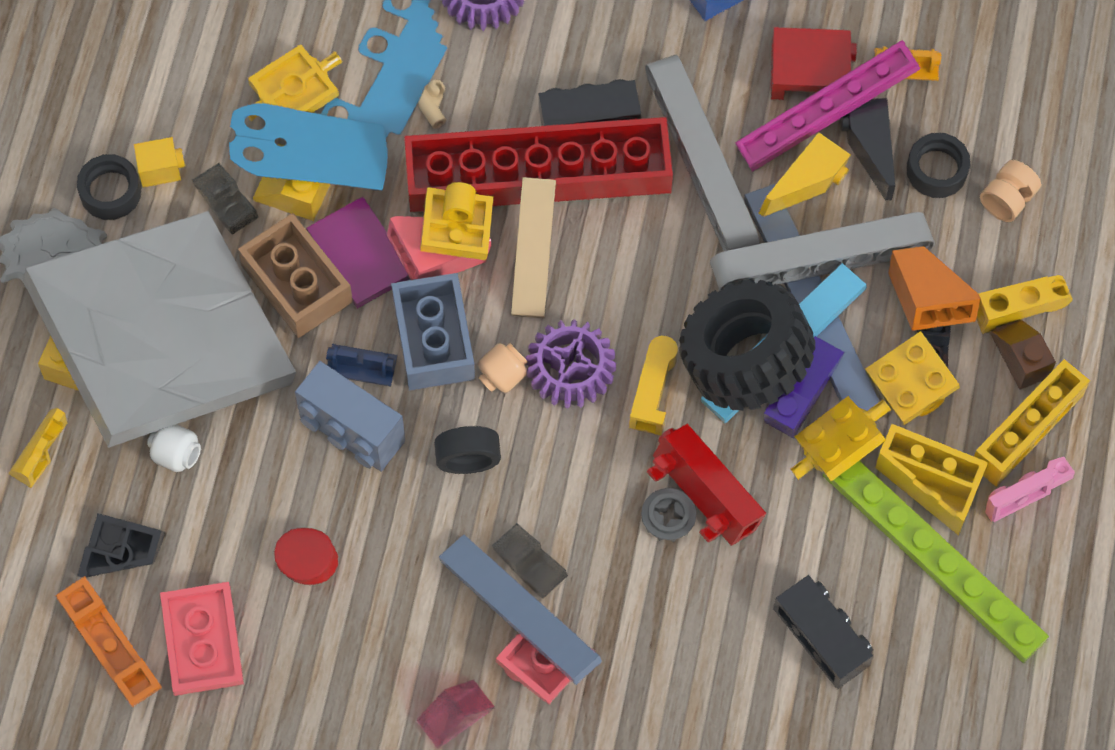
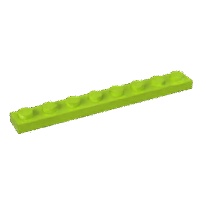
M860 460L833 481H830L823 473V477L1020 661L1025 663L1048 640L1049 635Z

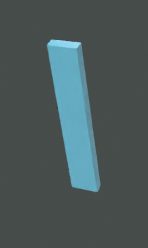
M843 263L799 304L813 331V337H817L867 289L866 283ZM765 337L756 346H758L765 339ZM703 396L701 397V402L725 424L739 411L731 410L729 406L727 409L721 408Z

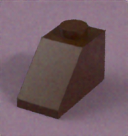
M1022 319L990 331V335L1019 390L1043 381L1053 371L1056 361L1041 333Z

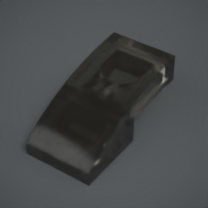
M220 163L192 179L201 196L231 235L259 218L256 209L240 192L236 181Z
M518 523L492 545L493 549L506 564L541 598H545L568 576L566 569L542 550L540 542Z

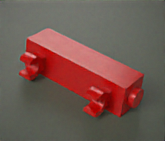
M688 423L676 430L674 428L666 430L659 437L658 442L660 444L653 454L655 466L647 470L650 477L657 482L667 474L670 475L708 519L705 522L708 526L699 532L707 542L713 541L721 534L732 546L754 533L767 514Z

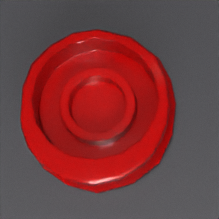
M313 528L292 529L283 534L276 542L274 550L275 562L279 570L296 583L303 585L323 583L335 573L338 567V554L330 538L322 531Z

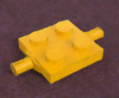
M300 44L250 76L248 82L259 96V101L256 103L313 113L339 96L338 89L329 79L327 72L341 64L342 60L334 51L323 60L318 61L310 56ZM250 115L247 117L250 121H253L258 116Z
M849 396L844 398L794 436L799 445L804 449L806 456L790 468L794 476L799 480L815 468L823 472L830 481H833L886 441L875 422L891 411L890 407L881 399V401L866 411L858 407Z

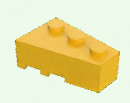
M891 424L885 438L886 441L879 452L875 468L959 536L988 462Z

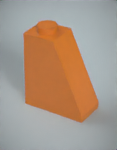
M921 246L892 251L888 274L912 331L976 322L981 299L979 294L926 247Z

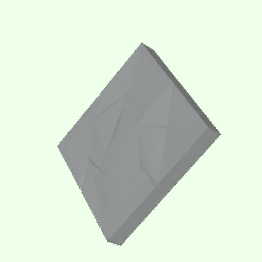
M209 211L25 268L23 283L108 448L289 386L293 382L296 371Z

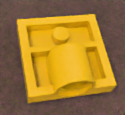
M460 182L448 185L446 190L427 187L420 251L486 260L489 248L493 197L477 195L473 186Z
M921 331L865 368L867 375L903 425L917 416L923 417L930 414L942 405L945 397L960 388L955 377Z

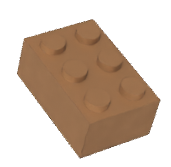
M293 213L238 248L241 266L298 339L353 302L350 284Z

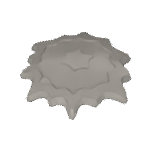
M56 208L51 209L46 214H32L27 220H13L10 224L12 231L0 237V250L2 251L0 263L6 266V270L0 278L1 283H6L14 278L20 279L23 282L25 268L100 245L107 238V234L105 231L86 226L81 219L64 215Z

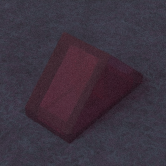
M471 680L444 689L417 719V722L436 748L439 749L491 712L495 707L475 680Z

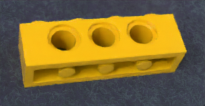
M1063 359L976 450L974 457L988 462L983 476L997 487L1084 396L1090 380Z

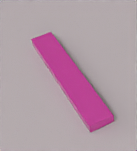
M901 40L741 138L735 144L753 172L920 70L919 64L904 41Z

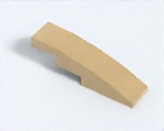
M523 177L511 316L545 317L556 180Z

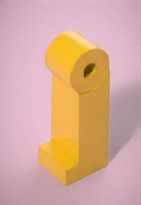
M1062 275L1038 278L978 293L981 299L976 320L981 333L984 334L994 330L999 325L1043 312L1060 310L1072 302V296Z
M658 336L651 340L630 414L629 428L660 436L663 433L666 412L659 411L658 408L668 371L675 366L678 346L671 337Z

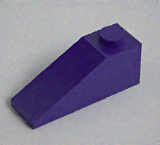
M816 336L814 337L815 351L812 353L814 358L810 368H805L807 374L801 383L796 382L794 384L795 388L788 395L784 393L778 397L779 401L771 405L769 404L764 412L766 424L793 439L844 355L842 350Z

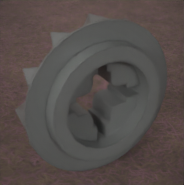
M673 488L660 489L650 494L645 500L641 512L642 522L647 532L656 536L659 541L665 539L674 542L678 538L687 536L695 525L696 508L684 492ZM674 504V516L678 519H671L664 526L663 515L659 513H666L668 508L670 509L671 505Z

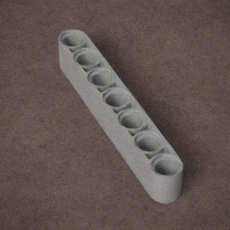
M673 55L646 64L645 70L651 89L663 116L667 118V125L723 251L759 244L755 225L678 55Z
M915 212L724 251L712 257L710 265L719 291L725 289L724 285L732 282L735 285L741 284L742 280L751 279L755 283H758L759 280L772 282L774 285L830 274L842 263L849 269L888 262L891 260L893 250L921 246L931 250L935 246V241L925 215L921 212Z

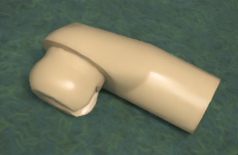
M431 80L424 87L418 102L420 110L433 129L441 127L446 122L445 116L439 109L443 93L445 92V86L440 80Z

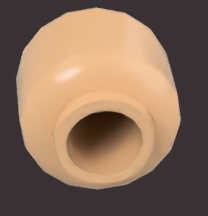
M498 343L479 360L478 367L482 374L478 378L491 392L498 388L501 392L508 393L526 377L527 368L525 365L528 361L511 343L507 346Z

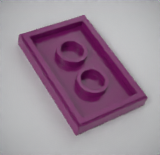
M364 197L355 200L306 228L311 237L350 284L352 300L357 309L392 290L391 283L410 280L387 236L386 230Z

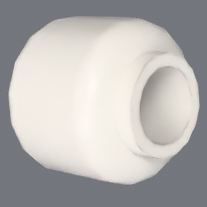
M178 424L152 432L147 443L148 447H150L152 461L173 472H181L186 468L193 467L201 451L197 435Z

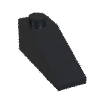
M874 98L840 118L841 131H847L848 145L885 200H892L895 189V175L887 98Z

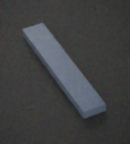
M461 536L439 556L443 565L575 685L602 662L600 656L467 536Z

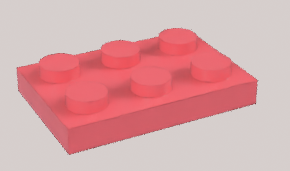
M223 582L160 593L174 696L243 685L244 679L230 583Z

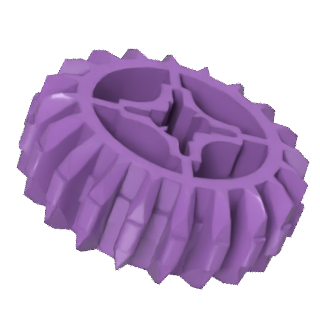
M442 0V4L444 7H447L450 17L456 16V21L459 25L468 21V27L471 30L475 24H479L484 32L487 24H492L495 29L498 28L500 20L508 24L510 15L517 16L519 7L523 6L525 0Z
M573 319L571 326L565 327V323L560 320L558 322V329L555 330L548 324L545 327L546 335L537 332L535 336L536 343L529 344L528 352L530 355H527L525 359L528 361L526 365L529 366L527 377L533 379L531 387L533 390L541 389L540 397L542 399L552 395L551 403L554 406L559 400H564V406L567 409L571 406V401H576L577 405L581 408L584 406V398L594 403L597 397L596 393L602 395L606 393L607 386L605 384H612L614 376L611 373L616 371V363L612 361L615 359L614 349H608L610 347V340L608 338L600 339L602 331L599 328L590 332L588 321L580 328L577 327V321ZM570 344L569 346L564 348L559 347L562 345ZM583 348L588 349L595 356L598 366L592 364L591 360L583 355ZM576 355V362H573L566 371V365H569ZM544 362L551 364V368L559 372L558 380L548 374L543 365ZM575 380H584V381L579 382V383H573V384H571V382H573V381H575Z

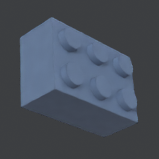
M458 273L391 283L409 391L475 380V365Z
M321 361L317 363L295 391L302 424L313 432L319 430L327 435L328 441L340 450L346 448L354 453L355 459L366 468L370 469L373 466L382 472L405 442L403 416Z

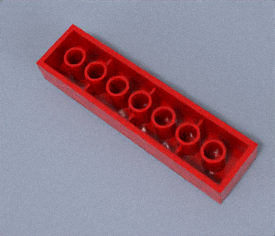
M666 117L404 136L410 212L424 211L427 187L446 190L448 185L456 182L473 186L477 195L493 197L492 206L520 204L523 177L556 180L554 202L668 194L672 191L673 172Z

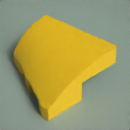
M54 408L47 413L9 471V475L32 488L51 462L48 449L68 423L65 412Z

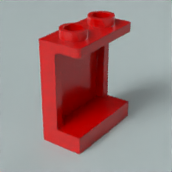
M774 27L771 43V99L783 100L785 91L818 92L851 72V62H856L857 43H851V30Z

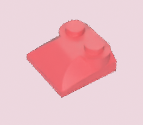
M519 633L496 657V663L504 669L509 678L522 683L547 704H550L571 681Z

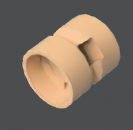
M1009 160L997 173L996 179L992 180L980 194L981 203L997 219L1004 222H1012L1024 209L1025 203L1029 202L1039 191L1041 181L1037 174L1026 164L1017 160Z

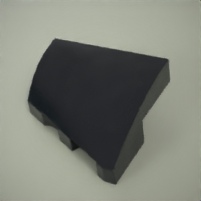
M97 513L89 545L85 547L77 577L83 578L85 576L88 578L154 564L161 548L165 531Z

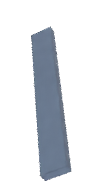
M775 184L747 193L744 196V201L764 243L800 236L787 208L765 217L759 214L766 196L774 188ZM819 276L786 282L784 285L788 293L793 294L800 304L822 281ZM837 316L817 336L844 352L842 359L830 377V382L840 402L849 396L858 407L867 411L877 404L879 399L839 316Z

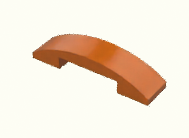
M85 576L55 595L91 651L132 708L162 688Z

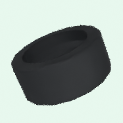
M930 133L922 136L913 144L906 165L907 177L911 185L923 195L931 198L951 196L956 194L965 184L971 166L970 154L965 144L955 136L946 133ZM931 151L949 154L957 163V172L953 177L943 180L928 177L919 167L921 156Z
M103 154L92 158L82 166L77 176V190L83 207L92 216L102 220H116L127 216L136 208L141 199V183L135 166L126 158L116 154ZM106 173L124 175L128 181V190L119 199L102 202L92 197L90 186L97 177Z
M464 426L453 428L439 434L434 441L436 465L440 470L447 473L471 474L483 472L495 467L501 460L499 435L495 430L488 427Z

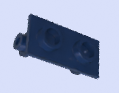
M332 344L331 347H328L326 360H328L327 366L345 378L390 387L392 385L398 355Z

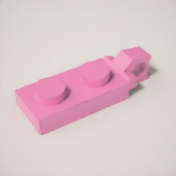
M1064 456L1048 462L1046 469L1038 473L1035 471L1029 472L1022 476L1018 483L1008 488L1001 486L994 490L988 497L985 513L991 522H996L1049 495L1053 488L1073 479L1075 472Z

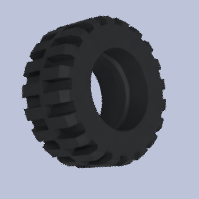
M751 279L742 280V283L737 285L732 282L724 285L725 289L719 292L714 290L709 293L707 300L704 302L700 301L694 307L693 315H688L684 322L685 329H682L680 333L679 353L685 368L705 399L712 401L714 405L727 409L729 406L731 410L743 411L744 407H749L750 410L761 408V405L768 402L771 405L779 401L778 397L784 393L788 395L794 390L796 382L801 383L807 374L805 368H810L814 358L812 353L815 351V339L798 301L793 294L788 293L786 288L778 284L773 285L772 282L759 280L758 283ZM757 334H767L765 339L754 349L741 355L727 356L729 351L743 339Z

